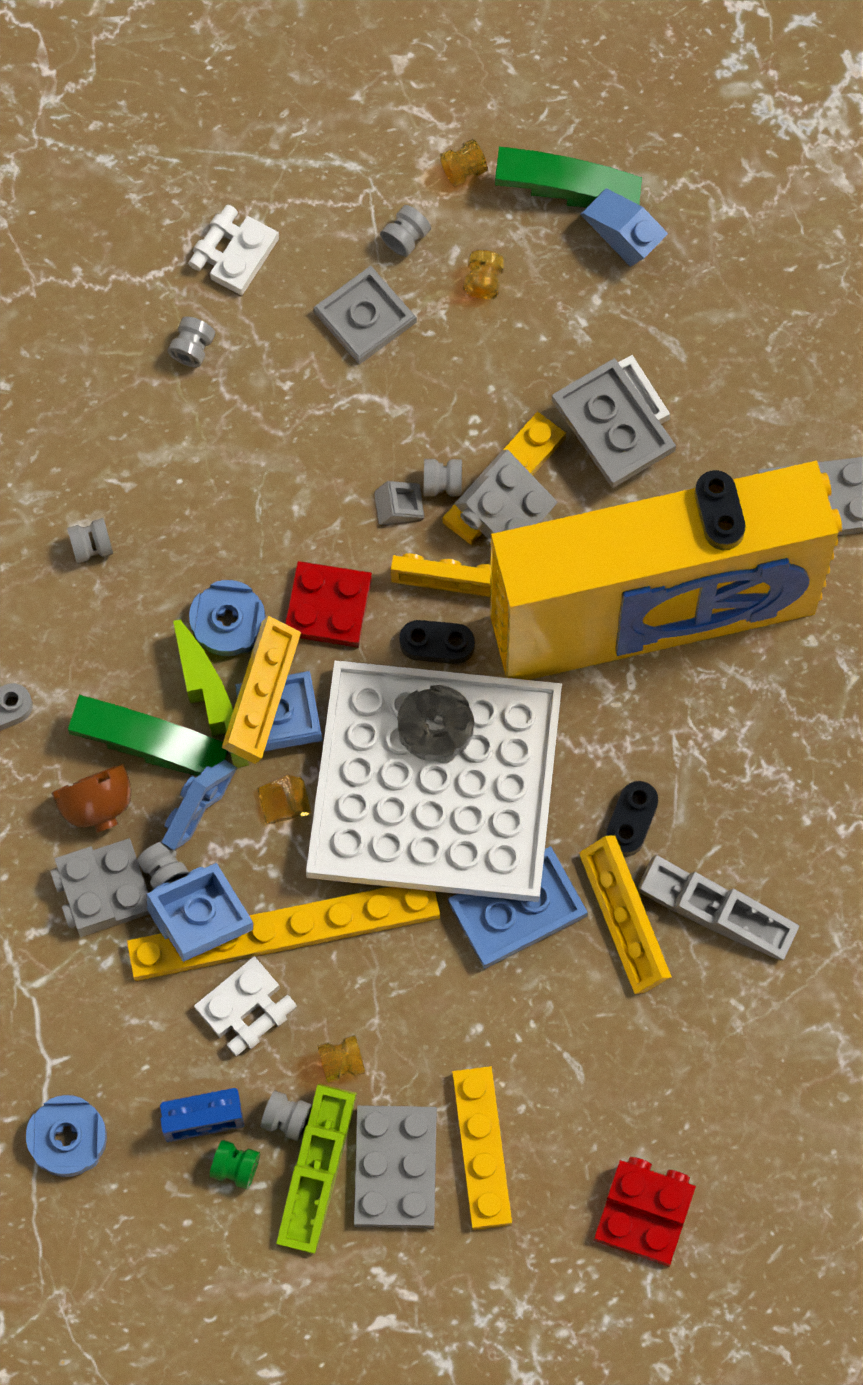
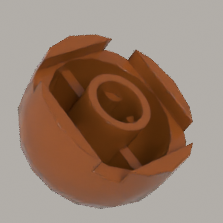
M124 764L85 777L72 786L66 785L52 792V796L61 815L71 825L79 828L94 826L98 833L118 825L116 817L127 810L131 802L132 788Z

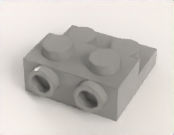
M502 450L456 501L455 505L462 512L460 515L462 520L471 528L479 529L487 538L486 544L491 549V534L540 523L558 502L509 450Z
M130 838L95 850L90 846L54 858L57 868L50 870L56 890L57 892L65 890L69 904L63 905L62 909L68 927L76 926L80 937L149 915L147 910L148 891Z

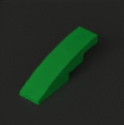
M499 146L495 186L531 189V196L567 199V206L587 208L607 188L638 205L640 204L642 177L572 157Z
M80 694L68 727L70 735L106 744L107 749L144 758L145 763L194 776L201 775L206 767L212 768L226 760L228 753L227 750L222 748L223 742L194 730Z

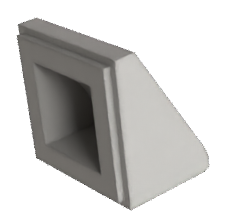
M387 481L375 491L377 515L380 525L420 521L425 518L420 484Z

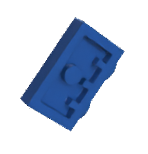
M236 1088L165 1101L160 1104L162 1115L160 1120L166 1142L245 1127L239 1092Z

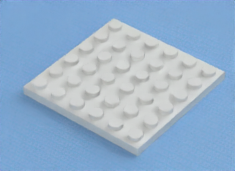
M335 660L306 878L539 902L562 683Z

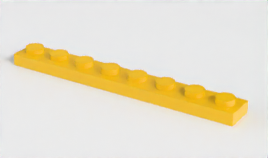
M385 887L249 915L253 921L252 931L184 962L170 939H164L161 933L127 940L133 977L135 981L436 920L440 919V911L435 891Z

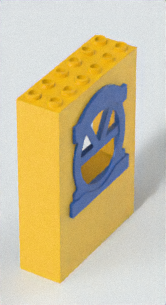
M816 460L733 479L746 527L741 543L730 550L716 549L706 540L695 500V488L491 534L490 619L505 677L531 680L815 615L818 603L822 600V589L826 587V575L830 574V561L834 560L833 550L834 547L838 546V532H842L839 511L831 509L828 499L832 491L827 473L820 472ZM716 484L709 487V490L713 493L723 491L722 487ZM722 521L718 524L723 530L732 528L731 523L728 521Z

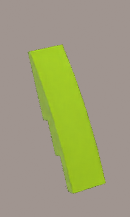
M181 619L175 620L173 623L189 702L205 701L212 736L224 734L227 732L234 710L224 685L201 645ZM231 753L234 766L237 768L249 766L248 760Z
M323 1084L317 1085L298 1161L294 1167L276 1244L316 1253L354 1109L356 1092Z

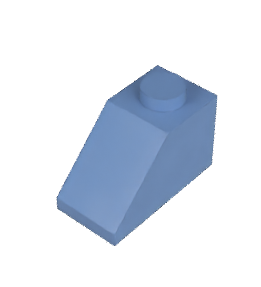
M607 188L580 214L630 267L644 259L668 234L644 207Z

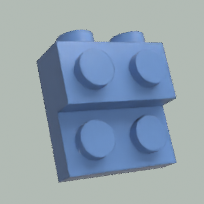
M217 863L206 868H196L189 872L186 877L172 883H163L155 887L152 892L147 893V910L164 939H170L183 962L253 930L252 919Z

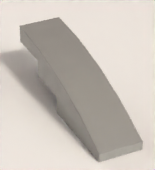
M658 855L651 858L637 887L639 893L668 909L736 942L781 961L785 959L799 929L798 924L736 889L727 890L697 872L688 873Z

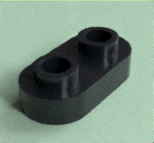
M719 470L708 471L700 476L695 488V500L704 535L708 543L714 548L730 550L741 543L746 527L736 485L727 473ZM716 484L721 486L723 491L713 493L709 490V487ZM722 521H728L731 523L732 528L723 530L718 524Z
M414 620L407 623L401 629L399 635L401 651L406 657L416 661L461 664L469 660L475 650L474 634L467 626L458 623ZM416 633H421L425 636V639L422 642H414L411 637ZM452 637H460L463 642L458 646H454L449 643V640Z
M634 781L623 788L607 828L606 836H616L624 857L635 855L641 850L657 810L658 794L652 785L644 781ZM641 794L646 798V802L641 805L633 802L632 797ZM629 829L633 836L630 839H623L619 836V831Z

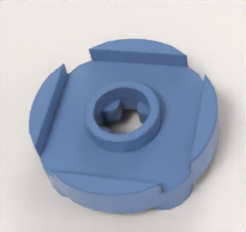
M221 580L211 584L210 588L204 590L202 594L199 593L194 598L189 611L191 630L197 642L203 649L220 656H234L252 651L261 623L266 618L264 605L258 596L253 593V590L248 585L234 580ZM226 610H231L233 617L238 618L230 626H223L221 621H217V617L224 616Z
M72 1095L57 1096L43 1103L44 1106L39 1108L36 1114H33L26 1129L28 1150L39 1167L52 1175L61 1177L76 1176L94 1168L98 1164L107 1142L105 1123L95 1107L84 1099ZM64 1126H71L72 1133H77V1139L72 1140L69 1146H63L62 1141L56 1140V1134L63 1133Z

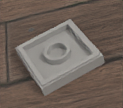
M369 266L313 307L315 315L359 365L417 323L416 316L372 266Z

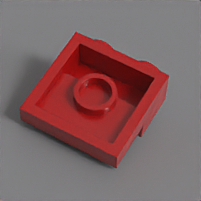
M629 1157L628 1162L620 1160L593 1241L670 1267L696 1186L689 1184L690 1177L684 1173L667 1170L666 1175L651 1171L652 1164L637 1157Z

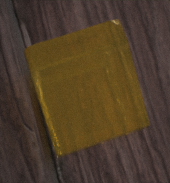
M286 775L257 788L266 824L286 821L311 813L305 783L300 777Z

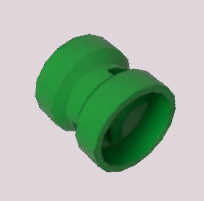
M221 1140L211 1165L209 1177L218 1181L230 1179L234 1181L236 1187L248 1190L254 1179L261 1153L249 1148L245 1151L237 1150L234 1143Z

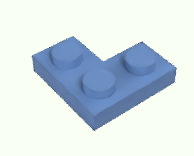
M223 760L212 768L206 767L198 777L192 776L187 780L180 793L183 800L179 808H175L165 822L164 827L168 830L162 840L163 844L176 850L191 839L205 810L222 799L237 770L236 766Z

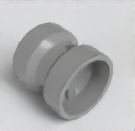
M404 205L396 214L395 222L387 224L380 232V236L391 250L407 257L415 249V241L424 238L431 230V225L418 210L409 205Z
M183 317L178 326L179 335L171 341L167 349L168 354L184 365L200 367L205 358V346H209L215 337V330L202 320L193 317Z
M424 459V496H436L438 493H443V490H446L450 497H461L462 459H450L447 462V466H443V463H439L436 459Z
M104 518L92 521L90 526L81 527L75 525L67 528L77 564L86 562L91 556L97 554L102 557L113 554ZM88 532H92L96 545L95 549L92 548Z
M162 841L147 848L137 859L143 872L151 876L150 882L153 889L163 883L177 881L186 877L189 873L184 863L177 861L176 850L163 844Z
M275 1090L267 1103L260 1127L271 1132L280 1129L287 1138L298 1142L307 1125L312 1104L302 1100L290 1102L286 1094Z

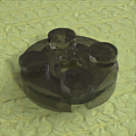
M444 685L430 686V689L420 692L416 690L410 693L404 699L398 711L399 741L411 754L420 759L449 763L456 755L466 749L473 737L474 716L467 699L457 690ZM437 716L443 718L442 724L445 727L436 731L429 729V724L425 722L427 719L434 720Z

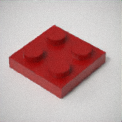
M298 561L285 624L300 631L301 639L359 648L372 582V573Z

